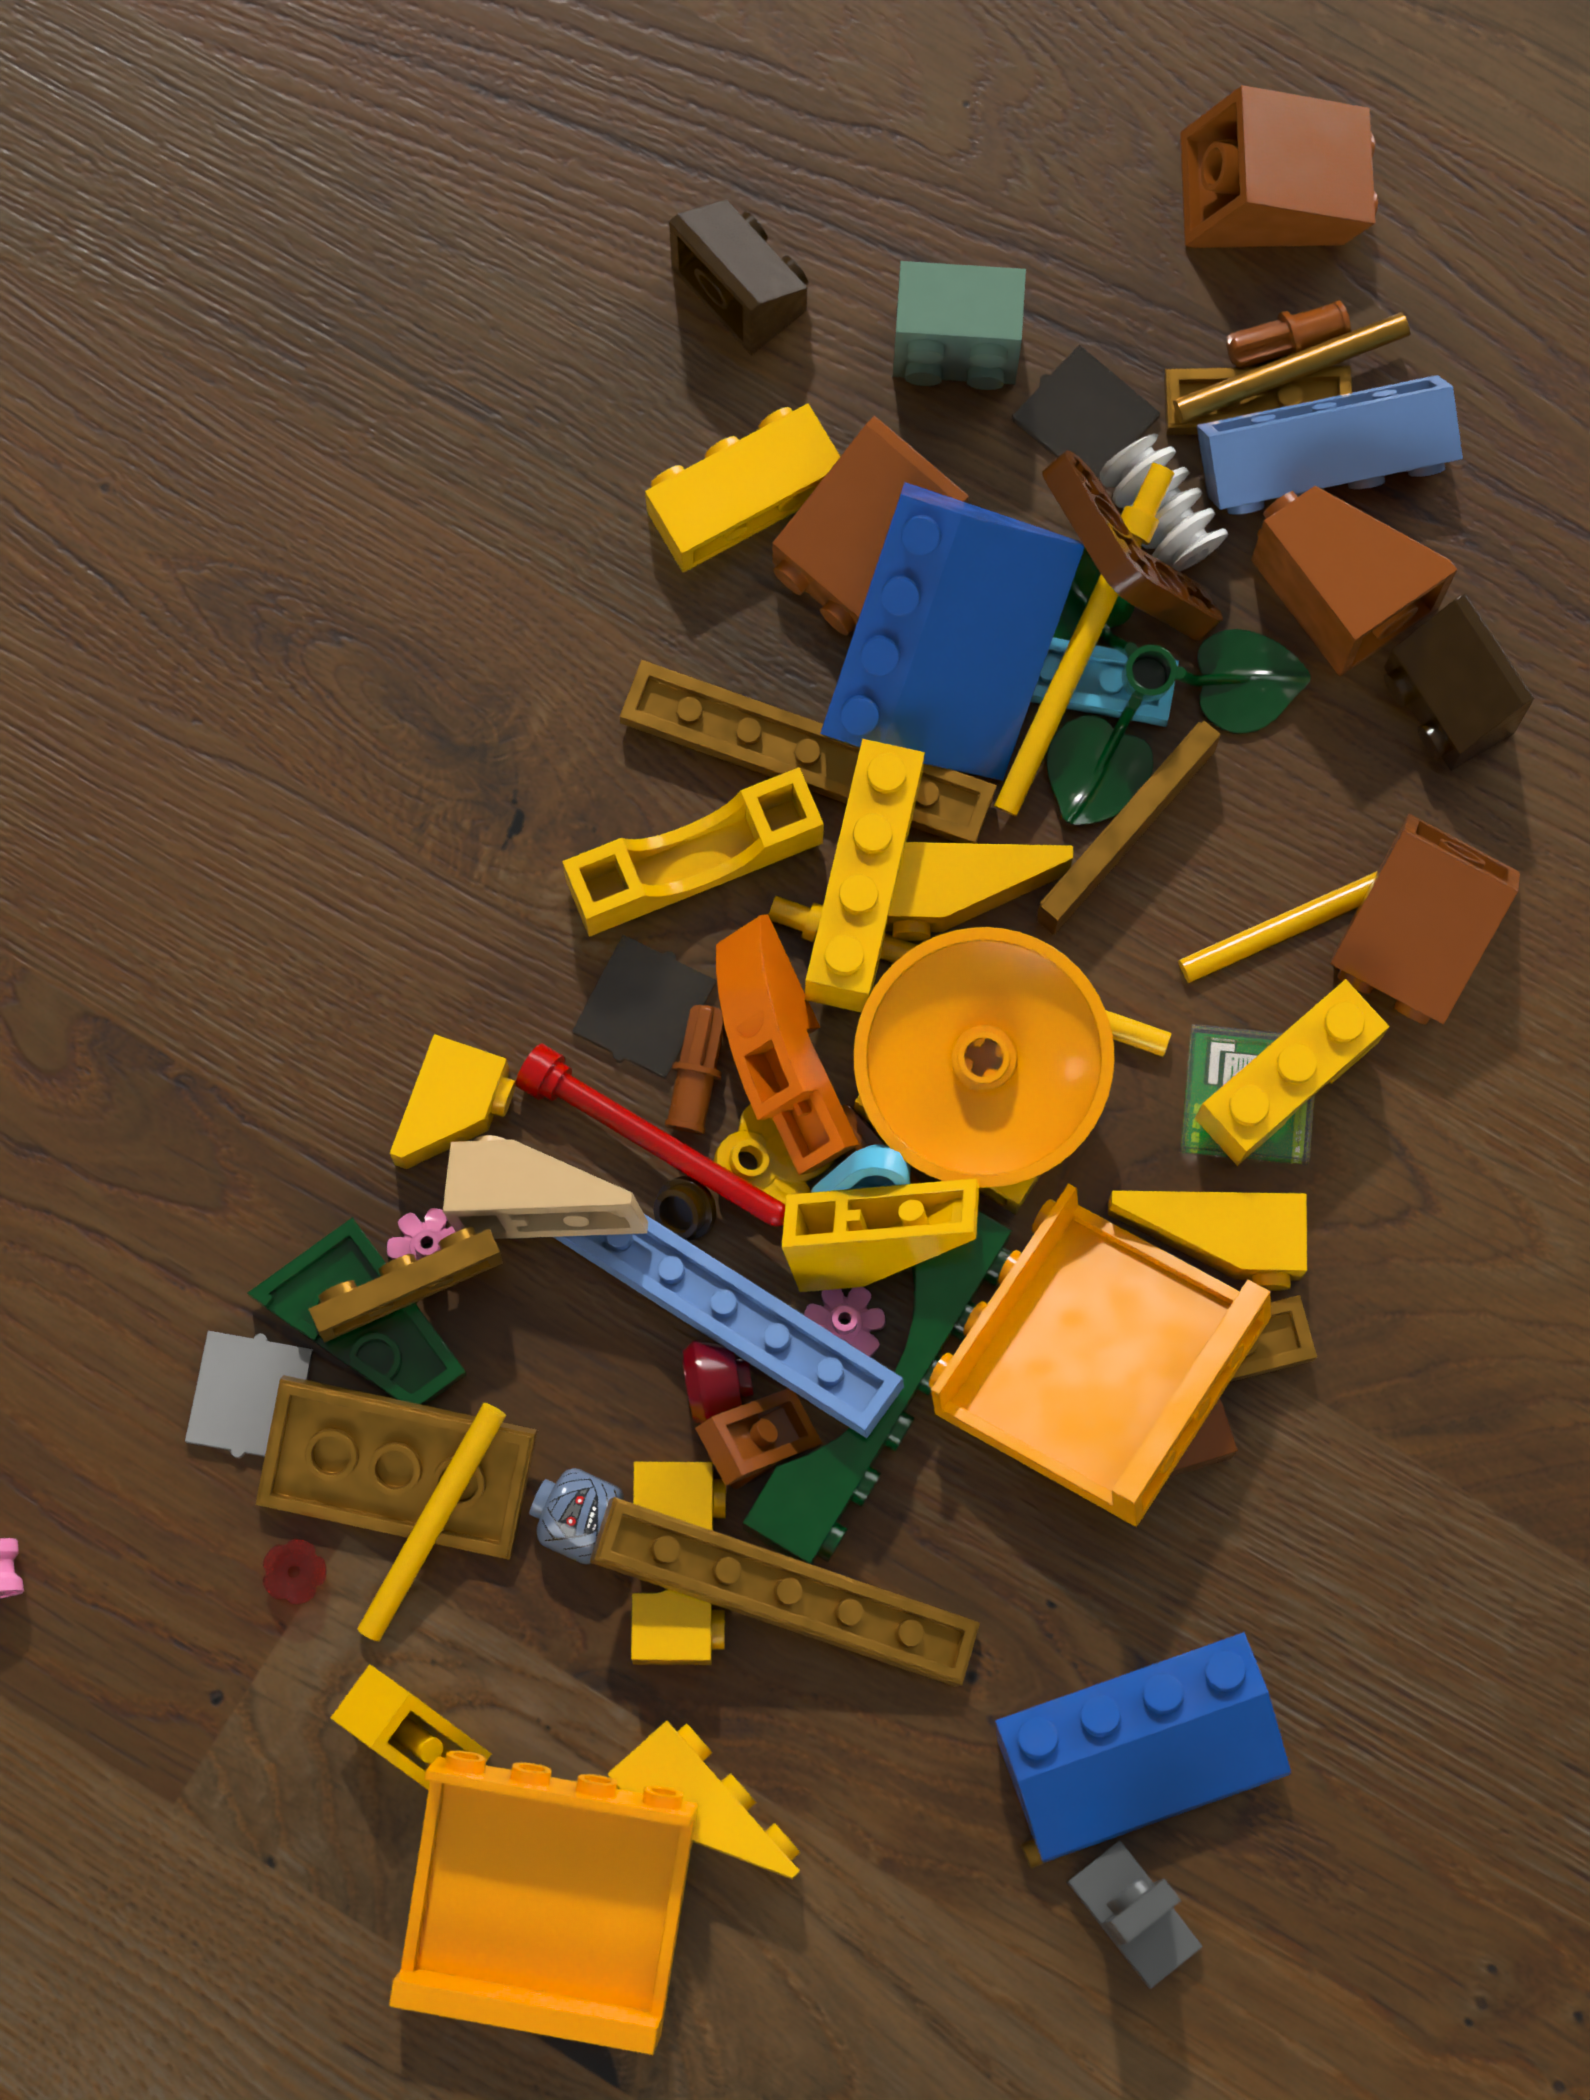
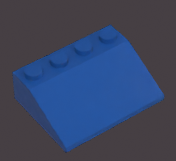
M904 482L820 734L858 747L861 746L862 739L925 752L924 764L1003 781L1084 550L1083 543Z

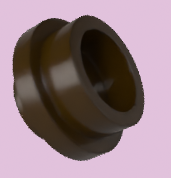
M687 1176L676 1177L664 1184L659 1190L653 1210L656 1222L687 1241L696 1240L707 1234L712 1229L717 1214L716 1204L709 1189Z

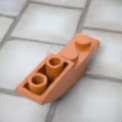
M760 915L716 944L718 995L731 1052L757 1120L773 1118L798 1175L817 1171L860 1144L809 1037V1034L820 1028L809 1001L805 1000L804 990L769 915Z

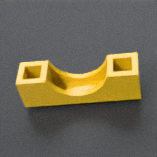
M862 739L806 976L805 1000L862 1013L864 1005L873 990L896 879L905 843L909 835L922 779L925 752Z
M798 767L740 790L732 800L718 810L684 827L649 838H620L564 860L562 863L567 885L590 937L823 844L824 823L801 769Z

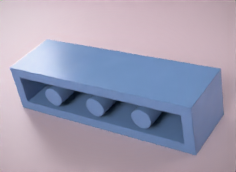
M1438 375L1197 425L1207 496L1220 510L1227 508L1229 514L1255 512L1264 508V500L1278 498L1291 491H1294L1299 497L1313 486L1324 490L1326 487L1348 483V488L1365 489L1383 484L1385 482L1384 475L1408 471L1409 476L1415 477L1433 475L1444 471L1446 462L1463 459L1453 386Z

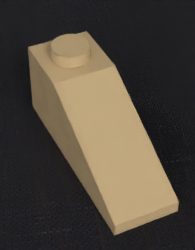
M484 1135L475 1138L473 1141L451 1142L443 1213L455 1232L473 1227L476 1234L490 1229L494 1239L647 1233L648 1220L630 1191L513 1139L506 1140L499 1136Z

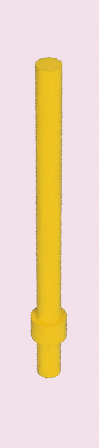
M1157 463L1151 464L1132 507L1125 506L1121 514L1125 525L1134 536L1140 548L1142 544H1150L1160 522L1155 518L1156 513L1175 474L1169 468ZM1102 574L1095 585L994 804V807L1010 815H1018L1119 596L1106 582Z

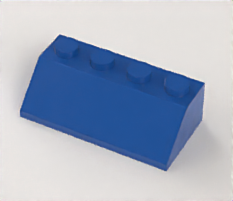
M1245 1632L995 1720L998 1745L1043 1863L1291 1775V1769L1270 1695Z

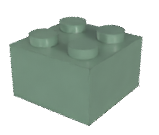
M900 261L893 377H905L907 382L920 386L937 385L942 380L967 381L970 387L981 390H994L1001 388L1004 384H1015L1022 342L1026 269Z

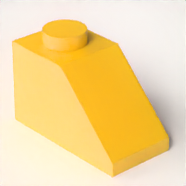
M434 1034L390 1151L394 1165L409 1169L449 1150L451 1142L468 1141L489 1131L494 1115L504 1117L516 1087V1081L508 1078L510 1069L507 1059Z
M370 1664L330 1717L428 1790L430 1781L425 1780V1773L437 1757L446 1758V1754L449 1751H466L484 1756L487 1762L492 1755L425 1703Z

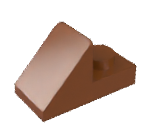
M789 1388L715 1415L695 1428L725 1486L730 1485L733 1489L742 1488L774 1471L777 1466L791 1462L823 1444L798 1396Z

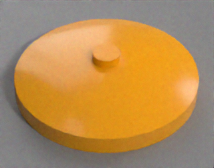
M974 927L954 930L935 936L909 950L894 962L873 988L862 1010L855 1035L854 1073L856 1085L865 1112L880 1137L892 1150L901 1153L904 1161L921 1172L942 1181L977 1178L979 1188L1000 1187L1030 1180L1064 1161L1085 1141L1095 1127L1105 1107L1113 1079L1114 1043L1111 1026L1102 1001L1091 982L1067 956L1053 946L1038 938L1009 929Z

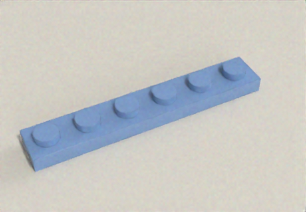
M645 1215L648 1220L646 1234L553 1237L865 1438H868L904 1388L902 1377L647 1215Z

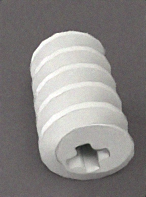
M1153 433L1130 444L1113 456L1102 468L1099 479L1106 487H1116L1112 500L1119 508H1125V506L1132 507L1152 463L1166 466L1176 454L1175 449L1171 446L1157 451L1153 450L1152 445L1158 439L1157 434ZM1186 467L1172 470L1175 472L1174 477L1155 516L1160 522L1150 544H1142L1146 549L1156 548L1152 556L1178 572L1203 560L1218 548L1229 535L1224 528L1210 533L1205 531V526L1216 514L1212 508L1195 513L1191 509L1202 495L1200 488L1196 487L1180 492L1178 486L1189 474Z

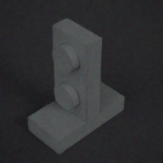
M1120 1840L1067 1881L1068 1885L1148 1988L1155 1986L1203 1947L1173 1909L1181 1899L1165 1879L1152 1882Z

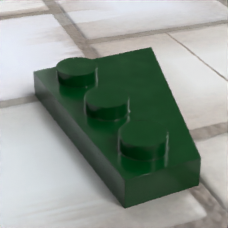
M353 1217L247 1293L250 1298L393 1399L427 1405L467 1375L416 1303H412L324 1342L309 1311V1308L321 1303L318 1296L325 1290L346 1281L354 1280L356 1286L359 1287L381 1277L378 1269L386 1264Z

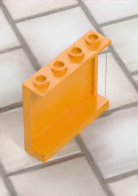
M1068 1183L1056 1202L1049 1199L1041 1207L1032 1226L1033 1237L1023 1252L1015 1250L1009 1255L998 1277L999 1288L989 1303L981 1301L972 1310L964 1327L965 1339L954 1355L945 1353L941 1357L931 1374L929 1387H931L935 1415L1137 1527L1271 1318V1295L1269 1290L1250 1280H1247L1242 1289L1238 1291L1078 1205L1077 1188Z
M449 1751L446 1754V1758L437 1757L425 1773V1780L430 1781L401 1970L393 1980L389 2006L653 2055L661 2038L698 1803L683 1801L684 1794L682 1792L667 1787L647 1786L644 1787L643 1793L617 1789L618 1782L616 1780L600 1775L582 1774L578 1776L577 1782L551 1777L552 1770L550 1768L533 1763H514L511 1770L487 1766L484 1756L472 1752Z

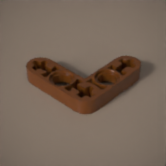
M1066 450L1042 471L1046 484L1098 570L1121 598L1196 641H1199L1223 620L1219 608L1199 584L1140 548L1102 484L1080 457L1072 451Z

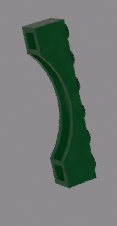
M978 1211L975 1240L911 1266L914 1283L913 1319L905 1351L894 1372L903 1378L904 1388L868 1438L849 1428L840 1437L813 1453L777 1466L743 1521L744 1531L782 1554L811 1565L814 1564L817 1557L826 1562L830 1561L848 1530L838 1522L850 1502L853 1501L859 1506H863L882 1474L872 1468L885 1445L896 1451L915 1420V1417L906 1413L907 1408L918 1390L928 1396L931 1394L929 1380L936 1364L941 1359L939 1355L950 1337L954 1336L961 1341L965 1338L963 1332L966 1321L976 1306L972 1301L984 1281L993 1286H996L998 1283L1000 1271L1012 1251L1005 1248L1012 1230Z

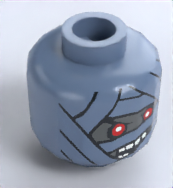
M577 1468L566 1470L556 1483L545 1479L534 1498L529 1515L539 1519L537 1526V1539L539 1543L579 1563L590 1564L591 1555L608 1501L613 1497L624 1500L622 1490L614 1484Z

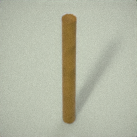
M1398 313L1173 401L1176 415L1183 424L1410 336L1409 324L1404 314Z

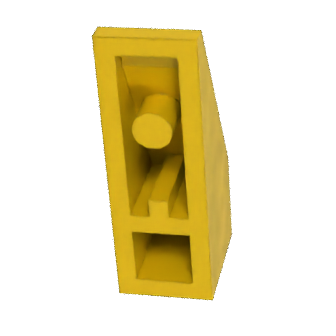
M906 842L885 931H893V938L905 941L929 939L931 932H944L1063 877L1071 868L1073 846Z
M977 1178L786 1195L782 1250L799 1291L809 1292L864 1287L975 1240L979 1199Z
M1112 1191L1109 1197V1216L1235 1280H1252L1255 1284L1269 1291L1290 1289L1291 1281H1300L1307 1271L1306 1194Z

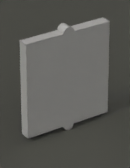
M208 1331L185 1442L230 1450L232 1455L238 1459L244 1457L245 1453L265 1457L280 1379L283 1375L308 1380L313 1349L269 1342L266 1336L261 1333L257 1334L253 1339Z

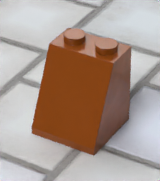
M1241 85L1180 132L1186 247L1344 245L1375 224L1378 197L1373 185L1372 158L1375 151V139L1370 127V108Z
M875 415L866 423L772 543V563L776 565L773 571L778 579L795 594L801 595L806 591L823 606L820 612L826 621L844 635H848L851 631L854 633L904 482L966 503L969 501V496Z
M1313 486L1299 497L1294 491L1288 492L1264 511L1263 515L1266 519L1263 522L1262 528L1257 532L1258 540L1251 558L1253 564L1339 677L1439 609L1457 572V568L1450 559L1317 486Z
M1408 813L1367 893L1339 942L1330 964L1340 969L1337 977L1342 982L1346 979L1356 990L1365 994H1371L1373 989L1376 988L1397 999L1393 1007L1406 1017L1425 1025L1432 1018L1444 1025L1519 891L1520 872Z

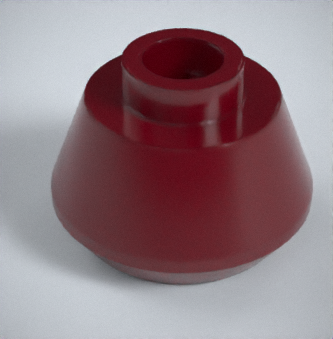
M699 1339L693 1340L683 1350L685 1382L690 1412H692L694 1422L702 1424L715 1415L742 1406L741 1397L754 1396L749 1363L742 1358L735 1359L732 1351L718 1343Z

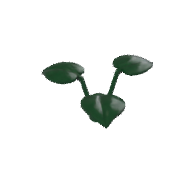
M1085 547L1053 638L1071 640L1101 575ZM1118 596L1100 636L1106 644L1125 654L1128 658L1122 670V683L1131 697L1114 729L1106 720L1100 717L1082 716L1064 724L1052 739L1047 754V772L1063 820L1071 825H1085L1109 819L1117 815L1151 777L1153 752L1149 744L1139 737L1124 733L1141 702H1151L1160 699L1167 693L1174 681H1180L1191 686H1203L1200 692L1199 704L1204 716L1223 731L1234 734H1246L1260 730L1273 722L1299 692L1309 684L1311 680L1310 672L1290 650L1280 643L1259 633L1242 629L1224 630L1205 639L1197 652V663L1201 674L1187 672L1183 667H1177L1174 657L1165 648L1158 645H1145L1137 648L1134 643H1128L1112 633L1110 628L1124 624L1130 618L1135 608L1134 605Z

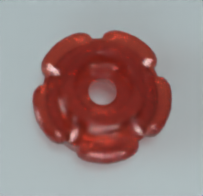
M293 1539L285 1545L274 1546L266 1554L263 1561V1568L266 1570V1575L263 1577L265 1589L275 1599L281 1600L285 1598L291 1604H302L311 1600L316 1594L315 1589L317 1586H321L326 1579L327 1568L324 1559L315 1554V1547L305 1540ZM291 1566H298L300 1568V1575L298 1577H289L288 1570Z

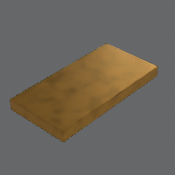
M283 1375L279 1382L255 1505L408 1538L476 1416ZM502 1422L435 1544L510 1560L513 1554L537 1435L536 1429Z

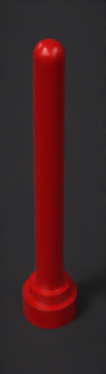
M541 1043L531 1051L524 1061L515 1083L516 1087L537 1100H541L544 1097L551 1101L557 1098L562 1099L770 1226L779 1227L784 1225V1203L571 1076L572 1068L565 1064V1056Z

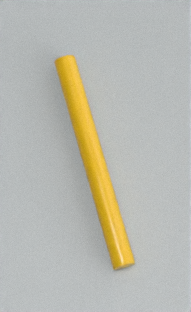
M1377 871L1178 960V964L1187 982H1193L1358 908Z
M488 1403L482 1404L357 1628L367 1638L380 1641L504 1421L506 1414L500 1409Z

